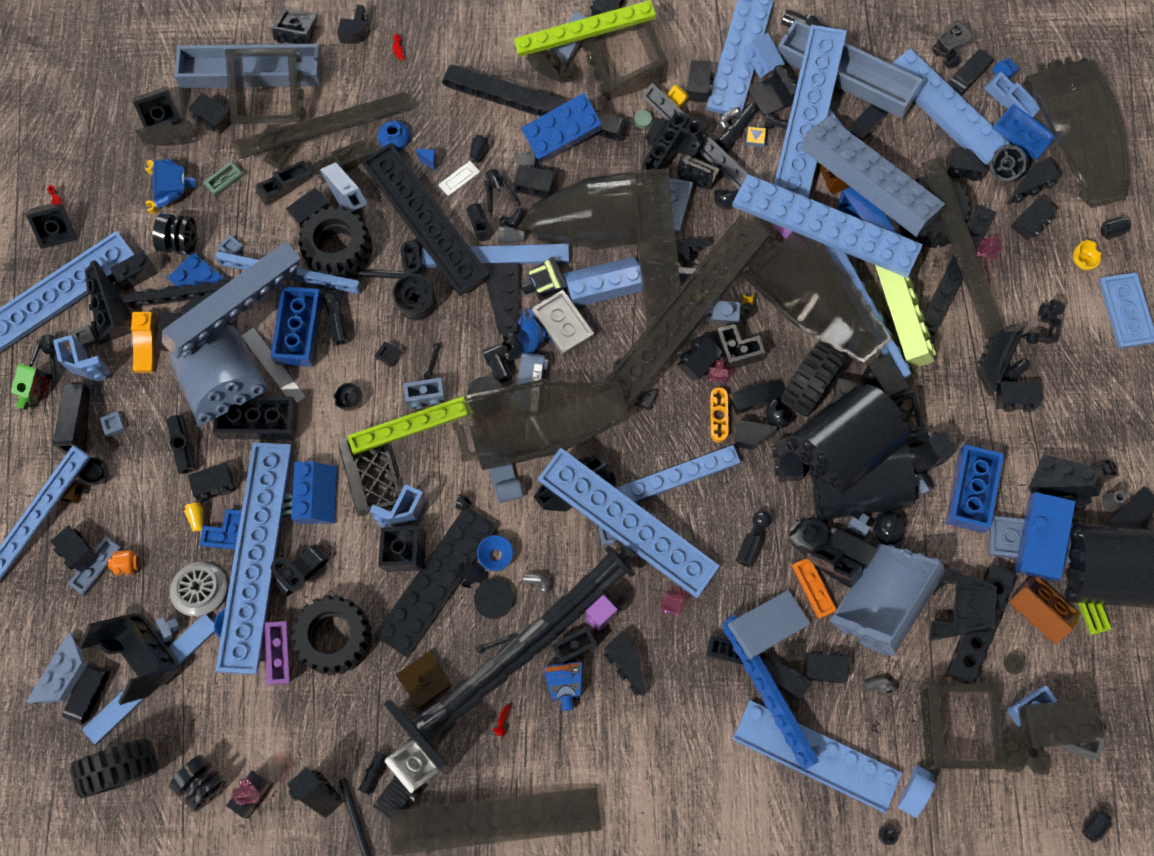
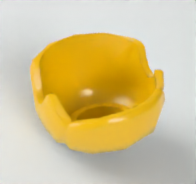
M1090 240L1082 241L1074 249L1072 258L1080 269L1090 271L1101 263L1100 256L1102 253L1096 250L1097 244Z

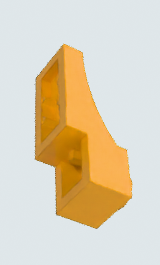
M133 312L132 314L133 371L135 373H154L157 337L155 336L156 317L152 312Z

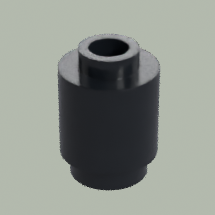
M1126 217L1105 221L1101 225L1100 233L1108 240L1125 235L1131 229L1130 221Z
M1102 810L1100 812L1094 811L1083 825L1084 829L1081 833L1093 843H1096L1098 840L1101 841L1113 826L1112 818Z

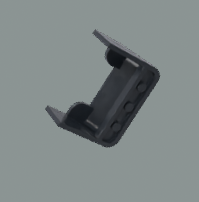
M138 613L89 623L79 644L80 649L99 645L107 654L121 653L138 677L129 679L118 701L120 705L149 697L174 676L180 666L177 658L147 618Z

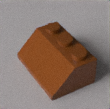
M1033 576L1029 577L1009 601L1017 612H1021L1031 625L1041 630L1043 635L1055 644H1058L1074 629L1081 616L1072 605L1066 602L1044 580Z

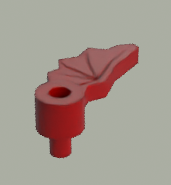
M394 34L393 54L396 55L397 59L405 61L403 50L400 46L401 36Z
M49 185L47 191L52 197L51 204L62 205L61 198L55 194L56 188L53 185Z
M510 703L500 712V717L498 718L499 727L492 730L496 732L497 736L504 737L507 730L504 728V724L512 708Z

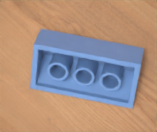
M635 257L563 273L569 299L575 307L644 290V279Z

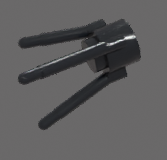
M488 170L485 173L486 181H484L488 210L492 211L490 186L491 188H497V191L501 192V184L516 206L519 207V202L504 181L503 176H500L498 170Z
M46 334L41 337V340H36V347L29 367H33L41 348L43 353L50 355L52 383H56L54 351L56 352L53 340L58 338Z

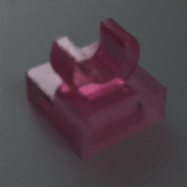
M997 236L983 238L976 254L980 258L987 256L991 260L997 259L994 253L1001 251L999 246L1001 240Z
M716 360L715 368H709L708 381L726 383L729 370L723 369L724 361Z
M668 590L667 593L664 592L659 611L678 616L684 598H681L682 595L680 593L678 596L672 595L671 590Z
M249 778L240 779V788H234L232 791V797L236 803L240 805L259 802V793L252 786V782L249 783Z

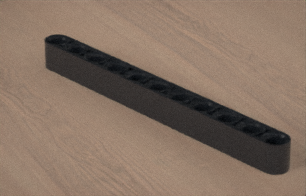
M455 65L448 66L442 79V84L447 88L538 117L568 102L564 99ZM594 109L604 128L595 133V135L614 141H622L629 125L628 121Z

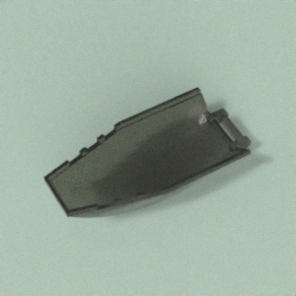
M792 231L783 244L770 237L764 246L752 256L746 257L743 260L750 270L743 271L741 275L795 326L816 340L824 341L843 353L846 358L864 365L891 341L892 338L880 320L876 319L870 305H867L862 298L860 290H857L852 283L850 275L808 237ZM771 248L774 249V251L771 254H769L765 259H763L758 265L755 263Z
M537 380L464 396L467 419L454 422L452 426L458 436L462 452L460 456L461 461L466 462L478 459L483 471L555 455L560 448L566 451L628 420L630 417L619 382L595 381V383H583V381H576L575 383L564 382V380H558L557 382ZM467 427L470 429L475 449L473 452H469L464 428Z

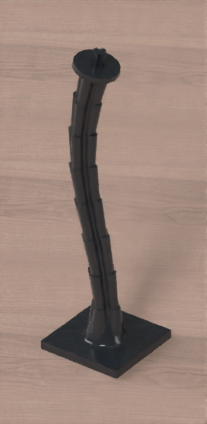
M607 545L605 551L608 554L589 575L586 574L542 618L538 617L518 638H513L493 659L489 658L467 680L464 679L441 702H436L413 718H409L404 710L391 699L383 704L439 771L447 775L453 770L437 751V747L457 724L456 721L483 701L482 698L506 682L511 674L531 661L536 653L557 639L559 633L579 619L581 613L593 605L602 595H605L604 592L623 576L628 574L630 577H633L635 575V571L627 563L635 555L628 546L618 553L610 545Z

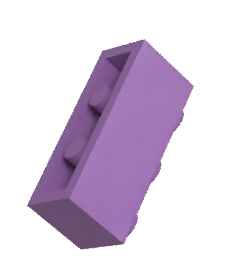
M286 621L265 623L263 638L265 687L286 685L289 683Z

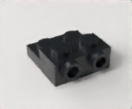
M284 8L272 27L273 40L280 44L286 42L308 44L313 36L312 29L317 22V14Z

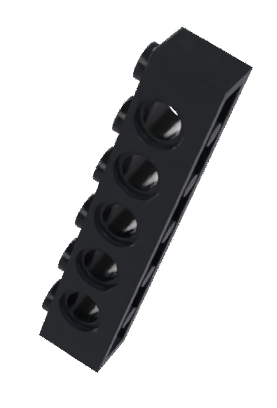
M992 564L987 568L982 581L996 585L1000 589V594H996L995 628H997L1002 619L999 616L1001 610L1006 608L1009 601L1007 599L1008 592H1011L1015 586L1016 581H1014V577L1016 574ZM994 628L960 635L945 676L966 686L973 684V682L976 683L980 675L978 671L979 666L987 658L986 648L994 640V635L992 634ZM972 639L977 640L979 644L978 649L971 645ZM964 657H968L971 660V667L964 664Z

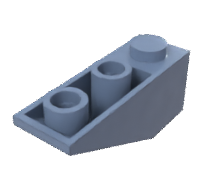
M336 162L320 169L341 207H345L346 211L351 209L355 211V214L363 211L367 206L364 196L357 185Z

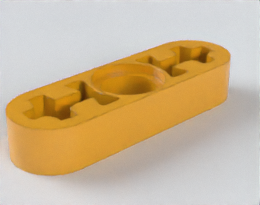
M720 387L713 389L710 395V436L716 443L724 442L728 436V394L725 389ZM717 393H720V396L723 397L719 406H717V398L715 397ZM722 411L724 418L721 420L716 419L714 412ZM718 425H721V433H724L721 437L714 434L717 432Z

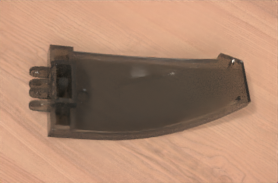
M1066 57L1064 65L1060 59L1049 61L1047 64L1048 70L1044 63L1038 64V73L1026 76L1024 86L1028 94L1034 97L1081 189L1079 193L1080 198L1091 208L1126 200L1129 184V163L1125 128L1115 97L1095 61L1089 60L1074 63L1071 57Z

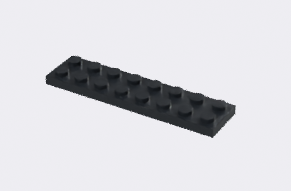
M471 508L462 510L425 562L424 571L418 572L374 636L408 658L462 581L461 578H458L457 573L460 562L473 565L478 558L477 549L479 544L485 538L493 536L498 526Z

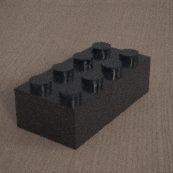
M256 396L242 405L233 404L229 407V412L214 419L213 433L218 439L295 440L298 403L294 397Z

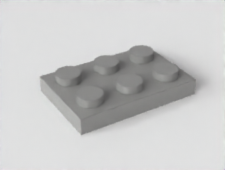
M564 290L532 308V313L562 355L594 336V332Z

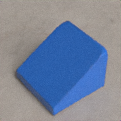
M1006 58L997 63L993 68V72L997 75L1002 71L1009 79L1018 73L1020 68L1010 58Z
M417 149L418 160L435 170L437 160L435 150Z

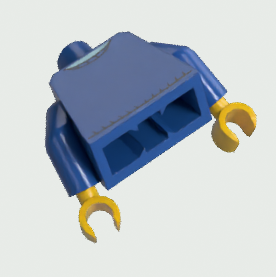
M172 160L147 161L146 164L149 168H145V170L152 175L153 200H155L154 203L152 201L146 202V206L151 207L147 210L150 214H155L158 212V208L182 198L184 188H195V178L184 177V167L179 166Z

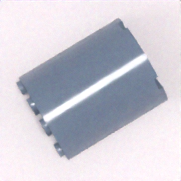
M228 323L223 325V329L218 334L208 336V340L203 345H196L192 348L193 351L185 358L181 356L179 359H176L171 352L169 353L171 367L199 427L229 412L231 405H242L269 390L240 332Z
M878 543L876 547L878 550L868 567L862 569L861 578L849 589L830 622L844 634L848 635L850 633L859 639L858 643L883 655L893 656L900 648L945 574L944 562L938 558L930 559L921 553L914 554L905 548L900 550L891 544L884 545Z

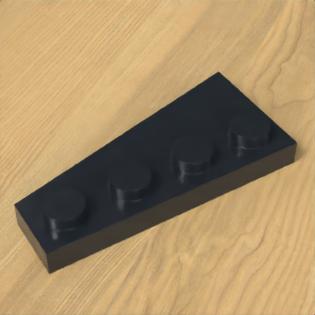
M482 263L490 274V278L485 281L499 334L507 331L518 334V263Z

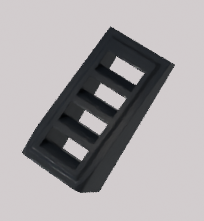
M710 635L706 657L744 665L741 659H737L735 650L733 657L729 656L730 648L733 646L730 640ZM715 643H719L717 653L714 652ZM723 644L727 645L725 655L721 654Z

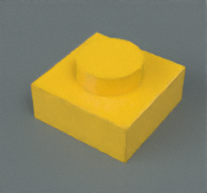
M674 85L667 94L680 107L689 98V95L678 85Z

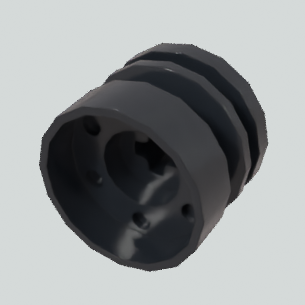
M163 213L157 215L152 233L155 250L166 253L174 251L176 254L191 255L197 240L195 219L180 215L176 218L175 215Z
M408 274L401 277L394 285L393 299L403 316L409 320L418 321L424 320L432 314L436 306V297L426 278L418 274Z
M203 755L195 756L175 774L169 784V788L178 797L186 795L184 803L190 805V809L193 812L201 810L213 801L227 781L223 775L219 776L218 770L215 769L209 772L211 763Z

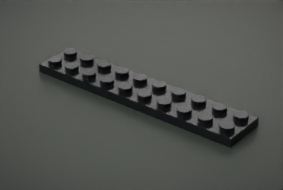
M392 143L387 144L361 161L365 170L459 297L490 278L489 272Z

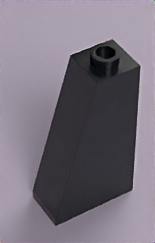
M72 382L71 384L64 385L53 446L64 454H67L73 445L85 453L87 452L90 389L81 382Z

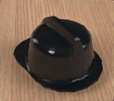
M893 511L880 513L874 522L871 545L876 548L878 543L884 545L891 544L900 549L905 534L903 518Z

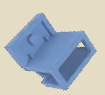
M73 335L53 340L58 361L72 374L83 376L92 381H102L106 377L112 376L111 369L98 356L88 359L86 348ZM70 341L72 351H69L61 343Z
M405 484L391 512L373 504L370 513L373 519L377 521V525L381 527H398L418 522L428 501L422 491ZM414 499L409 512H406L411 500Z

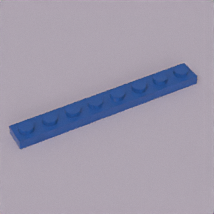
M737 615L731 616L722 624L724 633L729 637L735 652L744 664L745 670L752 678L755 688L761 694L765 706L770 710L776 725L785 737L787 745L792 749L797 763L804 771L818 763L819 760L760 656L757 655L749 659L727 624L738 618Z

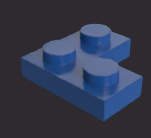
M226 509L222 528L203 526L199 545L201 547L235 550L241 511Z

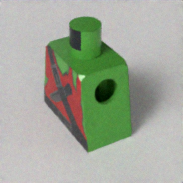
M19 363L11 389L12 394L19 396L16 407L27 410L31 400L40 402L52 378L51 374Z

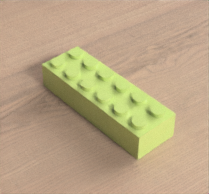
M875 265L906 361L913 369L935 362L933 356L936 355V351L930 339H927L930 338V333L924 322H922L925 320L922 310L916 305L919 303V300L912 288L913 282L911 277L908 276L906 278Z

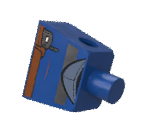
M582 662L544 666L543 669L552 700H561L562 711L574 710L573 698L581 697Z

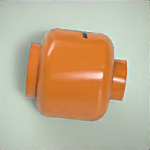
M133 550L115 551L112 558L108 559V568L113 571L115 576L134 575L140 567L139 555H136Z

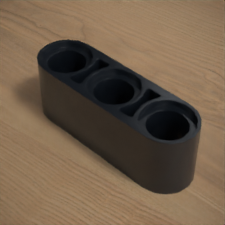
M977 50L954 74L948 84L963 95L991 66L994 59L983 50Z
M314 544L291 563L304 575L307 581L329 561V558L317 544ZM276 576L274 577L272 583L284 597L293 593ZM299 579L293 581V585L299 583Z
M92 662L86 666L62 714L64 718L80 725H84L87 722L109 679L110 670Z

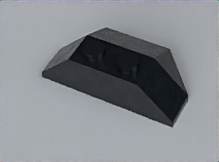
M1021 325L998 332L993 338L988 339L984 347L987 351L985 354H981L977 364H980L977 372L988 396L991 397L996 392L1025 326Z
M598 454L592 457L577 459L602 479L604 478L608 465ZM541 484L538 492L534 495V499L543 510L567 512L572 508L570 504L543 484Z

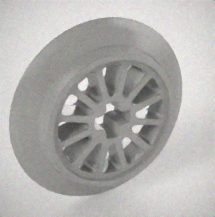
M200 561L185 566L176 574L171 583L170 598L174 607L179 612L188 616H201L213 611L219 606L226 594V577L218 566L210 562ZM188 578L190 583L184 581ZM196 584H199V585H200V587H199L200 590H199V591H196V590H195V589H196V587H195ZM205 592H209L210 595L207 597Z

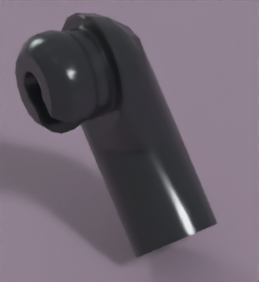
M517 208L512 217L501 216L499 223L502 227L503 225L515 227L519 224L525 212Z

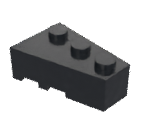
M1043 454L1028 488L1031 494L1037 492L1059 497V495L1091 497L1099 496L1106 479L1101 468Z
M305 767L287 783V786L290 788L288 793L295 801H301L324 818H327L345 802L318 769Z

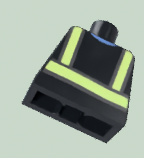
M554 257L529 270L530 282L521 285L524 295L535 292L538 300L548 299L561 290L568 294L567 284Z

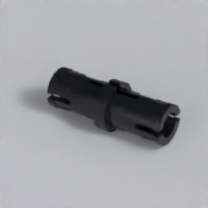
M377 751L375 752L371 764L364 771L366 774L358 791L367 795L371 794L377 778L381 776L380 772L388 756Z

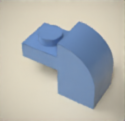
M915 765L912 769L909 783L901 793L897 808L917 818L933 792L935 774Z

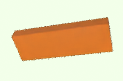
M807 558L792 564V568L817 618L821 619L836 612L837 609L814 564Z

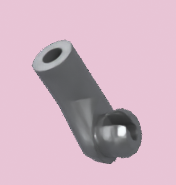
M737 106L726 111L720 117L718 125H720L721 130L729 126L728 120L741 114Z
M524 573V583L540 585L539 591L542 593L550 591L551 583L542 575Z
M884 677L864 682L867 691L879 689L889 696L894 695L896 692L895 685Z

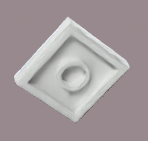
M413 740L384 761L410 793L439 773V770Z

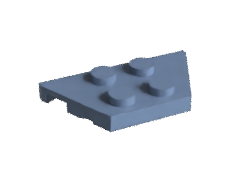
M70 632L67 634L27 699V703L37 705V703L41 702L49 704L66 701L87 666L86 660L82 656L83 652L75 642L77 639L76 635Z

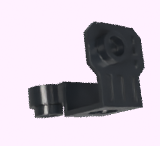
M954 21L946 28V32L937 39V43L934 44L932 51L937 57L942 56L945 59L944 64L948 69L955 68L960 64V60L954 48L958 45L963 46L970 41L972 33L961 21Z
M1052 299L1049 304L1042 303L1038 309V316L1041 317L1040 322L1050 324L1048 336L1031 332L1022 335L1021 338L1031 344L1058 342L1062 319H1058L1057 315H1061L1064 312L1065 304L1060 300ZM1056 327L1057 331L1055 336L1053 337L1052 332L1053 329Z

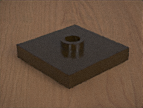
M427 652L396 674L418 709L452 686L430 652Z

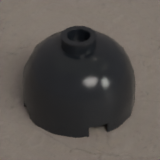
M1014 145L1001 146L994 152V156L990 160V170L993 176L1004 182L1018 181L1026 174L1029 167V159L1025 151Z

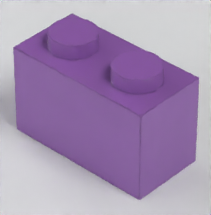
M604 595L585 611L587 625L593 631L597 629L599 632L617 616V608Z

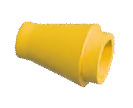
M201 502L185 505L186 510L184 512L192 527V531H202L204 526V507L201 506Z

